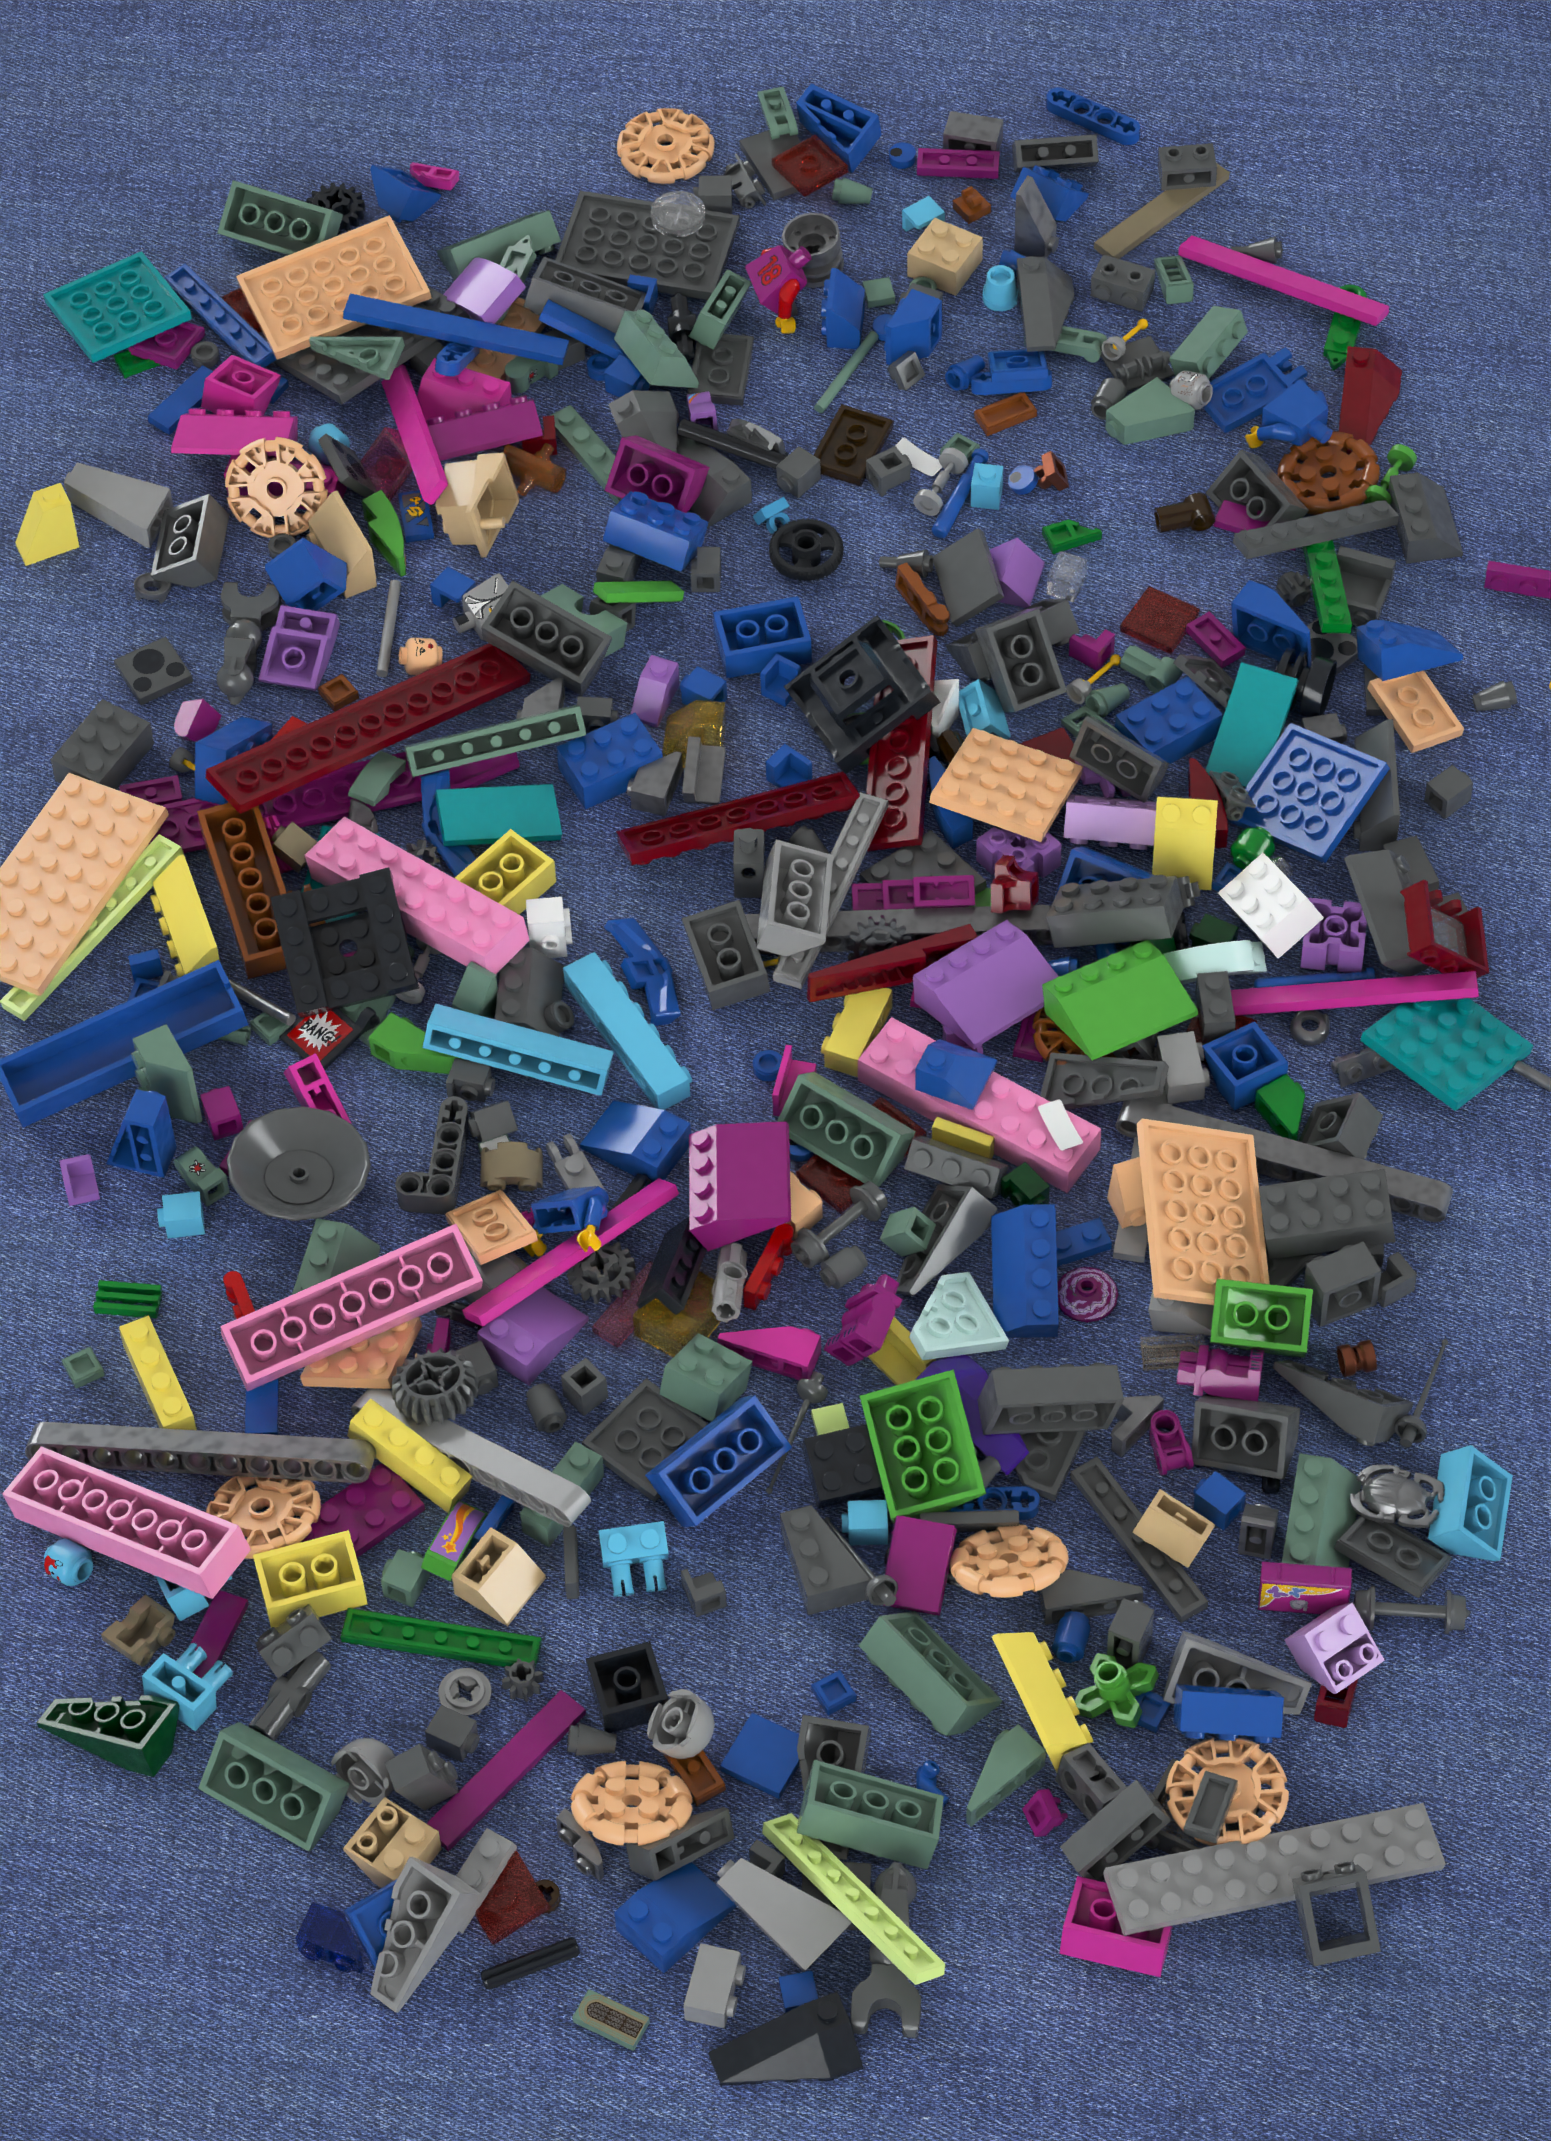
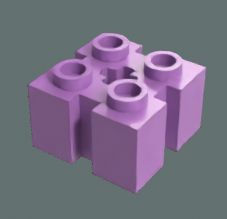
M994 826L977 838L976 861L993 875L995 873V864L1003 855L1015 856L1016 863L1020 868L1025 871L1038 872L1044 878L1061 866L1062 844L1049 832L1046 833L1042 842L1005 829H997Z
M1308 898L1324 918L1303 937L1300 968L1325 971V964L1337 965V972H1361L1367 925L1361 904L1344 901V907L1331 906L1332 900Z

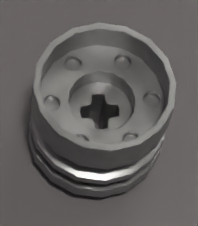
M806 213L788 222L782 233L783 247L794 253L802 246L807 249L812 257V260L802 267L807 278L805 287L817 288L824 286L825 279H830L831 268L843 271L844 259L838 224L831 217L822 213Z

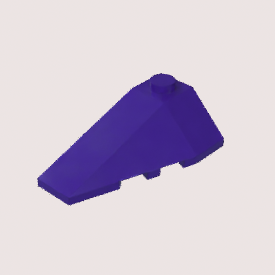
M968 1355L952 1356L932 1362L915 1380L954 1369L974 1447L985 1457L992 1456L996 1458L1001 1466V1471L1008 1475L1030 1452L1019 1433L983 1435L977 1399L989 1377L987 1372Z

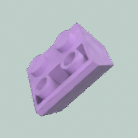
M1353 1603L1331 1607L1284 1639L1300 1669L1322 1686H1325L1333 1694H1337L1385 1661Z

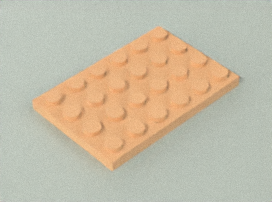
M390 215L236 276L238 284L277 360L310 347V337H336L366 325L365 323L343 319L344 309L350 293L407 306H414L432 298L426 282Z
M1142 1118L1136 1126L1154 1298L1214 1305L1217 1279L1270 1284L1253 1135Z

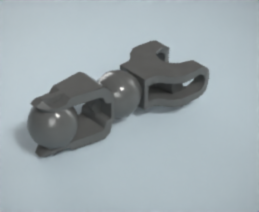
M225 581L220 597L223 605L222 615L230 626L224 637V665L217 672L216 679L219 689L227 695L228 700L233 705H238L253 686V677L257 669L256 651L262 643V633L277 621L279 609L282 605V597L274 584H267L263 593L254 597L240 594L237 587L238 582Z
M895 1862L878 1875L874 1884L875 1895L909 1928L908 1905L916 1897L918 1890L917 1881L907 1869L903 1868L901 1863ZM871 1943L869 1949V1960L872 1963L871 1974L867 1979L860 1982L852 1992L851 2027L853 2034H865L868 2031L871 2015L877 2010L887 2008L895 2011L901 2017L903 2036L906 2038H917L921 2018V1996L916 1987L908 1981L907 1976Z

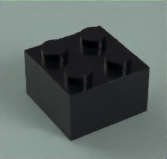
M867 1424L803 1440L802 1451L817 1509L881 1494L883 1486Z
M650 1641L586 1658L589 1683L605 1732L612 1733L649 1723L653 1710L658 1703L664 1705L668 1701Z

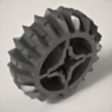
M440 1348L434 1353H431L429 1349L424 1355L415 1353V1358L413 1360L405 1359L404 1366L397 1367L396 1375L392 1376L391 1393L396 1408L399 1410V1413L405 1415L406 1420L413 1418L416 1424L422 1421H426L429 1426L433 1421H439L443 1424V1421L448 1418L455 1421L456 1414L466 1415L467 1407L474 1406V1399L478 1397L479 1380L471 1361H467L464 1354L457 1355L454 1350L445 1353Z

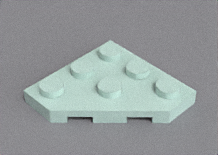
M970 1272L947 1274L940 1277L936 1288L928 1299L909 1336L922 1361L1004 1350L1009 1342Z

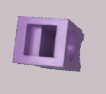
M710 392L687 394L689 420L700 425L708 424L710 425L709 428L718 431L716 409L713 402H711Z

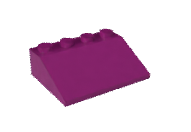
M786 1121L716 1124L689 1134V1230L707 1251L791 1221L789 1124Z

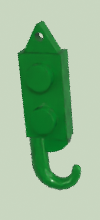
M1344 285L1340 287V289L1367 298V294L1359 286ZM1334 312L1323 356L1327 357L1332 370L1337 369L1346 361L1348 346L1355 347L1362 321Z

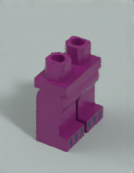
M883 1274L878 1277L875 1284L867 1283L862 1286L858 1294L847 1299L844 1307L848 1311L843 1314L841 1320L843 1327L839 1334L827 1340L824 1351L848 1367L864 1359V1357L879 1351L889 1330L895 1310L900 1307L902 1299L895 1295L899 1282Z
M1200 1345L1198 1353L1181 1351L1176 1384L1194 1386L1193 1395L1203 1396L1204 1391L1212 1396L1258 1401L1264 1350L1251 1349L1250 1357L1231 1355L1222 1349H1212L1209 1351L1208 1345Z

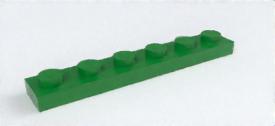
M1333 540L1303 546L1321 633L1350 634L1352 621Z

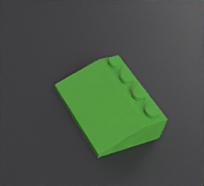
M1149 940L1137 943L1134 946L1042 984L1045 1014L1092 1061L1198 1015V1009L1166 957Z
M954 1369L860 1395L887 1506L893 1523H895L897 1515L920 1519V1514L944 1512L986 1494Z

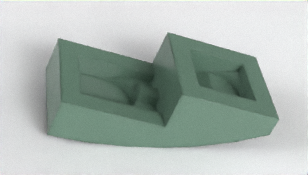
M379 751L358 775L348 792V796L374 807L389 794L390 783L405 771L406 761Z

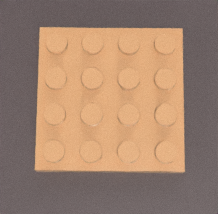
M972 728L933 789L929 803L1042 842L1080 779L1083 766L1044 753L1041 750L1018 744L1015 741L998 737L987 731Z

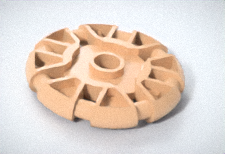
M659 108L656 112L648 113L646 111L637 115L625 125L626 129L620 132L617 141V154L621 157V164L635 177L639 179L645 177L648 179V182L655 184H673L677 179L683 178L685 181L696 176L706 167V162L712 159L715 146L714 137L710 134V128L702 119L692 113L688 115L683 113V110L675 108ZM653 123H660V125L653 126ZM666 142L672 143V144H670V145H668V146H662V145H660V144H664V143H666ZM648 163L653 165L652 168L647 167Z
M276 437L275 440L262 438L243 447L239 451L240 455L236 460L232 459L225 478V487H228L229 494L226 498L236 519L240 523L243 521L248 525L253 533L267 538H272L278 534L297 536L309 529L308 521L327 499L328 489H325L324 486L326 475L323 467L313 453L310 455L302 449V444L282 437ZM276 451L277 458L268 460L267 452ZM294 457L303 463L299 470L290 464ZM249 462L256 467L252 473L248 472L245 468ZM306 482H313V491H305ZM269 483H280L283 487V494L280 496L272 495L268 489ZM247 486L248 495H240L239 487ZM300 504L307 509L304 514L296 511ZM252 508L262 514L259 519L250 513ZM284 516L285 524L277 525L275 517Z
M234 1476L215 1492V1499L208 1503L206 1513L238 1525L243 1535L248 1537L246 1541L251 1549L245 1559H253L254 1554L302 1542L312 1531L311 1524L318 1521L321 1499L318 1491L315 1490L314 1483L310 1480ZM251 1485H256L255 1488L248 1491L245 1490V1488ZM264 1507H269V1508H268L266 1511H264V1512H260V1513L255 1512V1511H258V1510L263 1509ZM294 1515L300 1516V1519H298V1518H293V1517H294Z
M1019 1524V1526L997 1527L996 1530L991 1532L981 1530L960 1542L959 1548H956L952 1553L950 1571L956 1582L972 1593L978 1595L989 1593L991 1597L997 1598L1023 1596V1592L1030 1590L1037 1592L1058 1580L1060 1574L1065 1571L1069 1557L1066 1546L1054 1533L1039 1527L1031 1530L1028 1529L1027 1525Z
M1239 1737L1235 1739L1236 1741H1214V1738L1205 1739L1185 1750L1184 1757L1173 1764L1167 1778L1165 1792L1170 1797V1800L1167 1802L1169 1811L1176 1824L1183 1831L1205 1771L1238 1780L1237 1791L1235 1792L1217 1844L1194 1837L1195 1840L1209 1846L1233 1841L1249 1844L1270 1834L1272 1825L1280 1823L1289 1800V1791L1285 1789V1783L1287 1782L1285 1772L1270 1752H1263L1259 1749L1260 1745L1253 1741ZM1228 1753L1229 1757L1216 1758V1754ZM1253 1760L1257 1764L1251 1769L1245 1763ZM1200 1766L1203 1769L1198 1774L1192 1770V1767ZM1261 1784H1268L1271 1786V1789L1261 1790ZM1193 1790V1796L1183 1797V1793ZM1257 1808L1265 1812L1261 1818L1255 1815ZM1238 1822L1239 1830L1226 1831L1225 1824Z
M626 1761L601 1765L595 1769L594 1774H585L575 1785L571 1795L572 1814L579 1826L585 1831L593 1832L595 1838L619 1846H624V1843H638V1846L664 1839L670 1836V1833L676 1829L680 1830L690 1819L693 1810L691 1792L679 1776H671L669 1769L639 1761V1765L626 1764ZM625 1778H639V1780H635V1779H626V1780H625ZM627 1805H635L637 1807H627Z

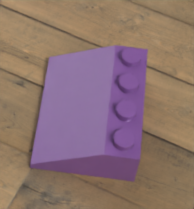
M1005 920L914 974V1002L975 1049L1043 1008L1042 984L1059 976L1029 937L1008 920Z

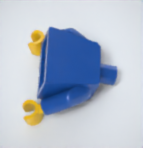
M1299 379L1263 407L1261 427L1253 426L1250 430L1251 434L1244 436L1250 448H1257L1264 441L1271 439L1287 441L1296 446H1302L1311 437H1314L1322 444L1326 443L1333 431L1326 426L1329 406L1324 393L1320 390L1312 391L1304 381Z
M599 1186L572 1188L532 1203L531 1208L535 1219L532 1228L536 1231L538 1241L523 1248L531 1257L535 1254L540 1257L547 1249V1246L541 1240L543 1235L545 1236L547 1233L577 1231L586 1228L577 1236L579 1245L585 1253L588 1251L589 1246L594 1251L599 1250L601 1241L596 1236L595 1231L599 1230L601 1219L608 1215V1193Z

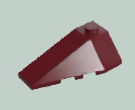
M1348 346L1339 432L1352 434L1354 439H1362L1370 446L1378 433L1381 423L1387 418L1393 402H1396L1400 395L1402 370L1377 349ZM1348 449L1345 453L1349 455L1352 450Z

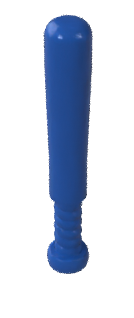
M977 448L973 451L972 461L967 471L960 477L932 526V533L935 537L945 538L950 532L971 490L975 463L986 464L989 459V455L985 450Z
M1367 967L1365 971L1340 974L1329 972L1258 978L1253 982V988L1376 979L1374 968Z

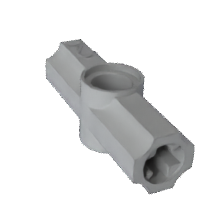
M734 1242L720 1248L716 1278L711 1289L713 1295L711 1312L715 1314L717 1320L726 1323L739 1317L743 1285L748 1275L746 1270L747 1252L743 1250L741 1244Z

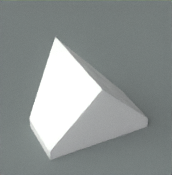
M959 679L935 680L934 693L941 702L932 709L931 732L932 735H935L936 739L942 732L949 730L959 716Z

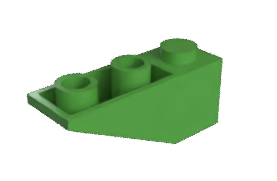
M392 1012L369 1036L371 1055L395 1069L449 1074L454 1059L458 1058L422 1048L426 1032L416 1027L408 1018H400Z

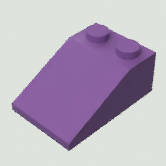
M541 1287L483 1326L477 1332L478 1341H482L492 1362L529 1386L589 1321V1317L544 1287Z

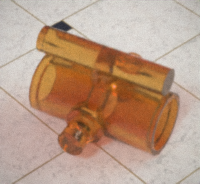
M545 443L540 451H536L535 455L510 444L505 446L503 453L507 455L506 460L512 475L520 478L521 483L517 488V492L520 495L526 496L529 490L534 489L536 485L553 493H557L563 486L567 472L565 468L550 462V456L554 451L551 445Z

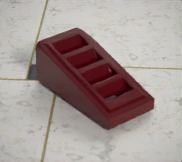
M1359 1679L1337 1694L1331 1693L1325 1686L1321 1685L1315 1706L1314 1720L1346 1728ZM1327 1696L1335 1697V1698H1339V1699H1343V1700L1333 1699V1698H1329V1697H1327Z

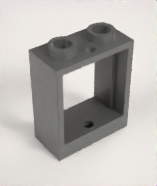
M1343 1862L1334 1865V1870L1321 1872L1320 1869L1306 1870L1301 1873V1877L1292 1879L1306 1958L1313 1966L1381 1952L1367 1874L1361 1866L1355 1865L1354 1862ZM1355 1883L1364 1932L1318 1942L1309 1893Z

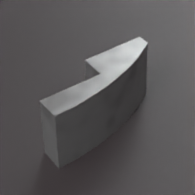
M564 1808L556 1817L558 1836L565 1844L573 1847L574 1864L577 1869L584 1875L589 1876L591 1874L600 1881L604 1877L603 1861L600 1852L589 1832L579 1826L573 1814Z

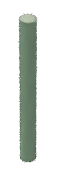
M870 331L815 404L814 409L818 413H824L879 339V335L876 332Z

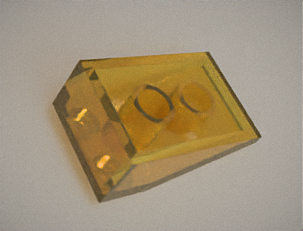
M699 1271L685 1308L677 1315H674L657 1298L642 1308H638L633 1315L634 1336L671 1357H674L698 1333L709 1338L721 1322L711 1312L713 1301L711 1289L715 1279Z

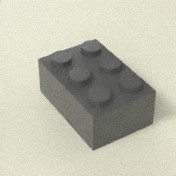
M1039 608L1026 609L975 629L1004 712H1017L1067 692Z
M102 699L50 759L55 781L61 784L67 774L71 773L117 789L154 745L150 722Z

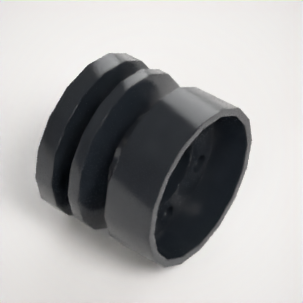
M1289 647L1286 648L1281 661L1277 664L1275 672L1299 680L1289 712L1293 710L1298 700L1301 701L1300 713L1302 716L1314 717L1324 715L1335 681L1337 660L1318 655L1312 662L1311 667H1308L1307 652H1300L1295 663L1296 650Z

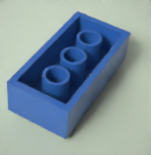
M756 1395L741 1397L645 1476L682 1527L697 1526L789 1451L792 1446Z

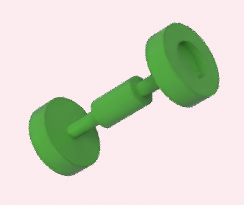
M1402 444L1392 446L1387 459L1393 467H1390L1380 482L1381 486L1371 485L1365 491L1367 500L1364 501L1365 504L1386 500L1389 505L1391 504L1392 497L1386 490L1389 489L1390 476L1399 475L1398 469L1409 471L1413 468L1417 461V456L1412 449Z

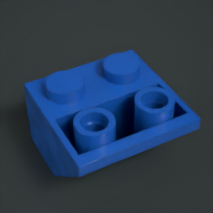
M1034 165V168H1022L1010 197L1016 200L1017 191L1026 177L1031 176L1054 220L1066 222L1086 201L1090 193L1081 189L1083 186L1081 183L1070 178L1064 179L1059 177L1060 173L1051 168Z
M831 268L830 279H825L824 296L828 297L822 300L821 317H826V319L822 320L821 334L822 336H827L828 348L857 349L861 344L865 289L839 269Z
M911 289L906 298L900 300L897 311L892 317L889 316L884 325V332L886 333L884 344L886 364H892L907 351L916 352L918 359L930 356L942 339V300Z
M301 538L265 564L267 574L286 605L290 607L317 611L346 591L347 563L305 538Z

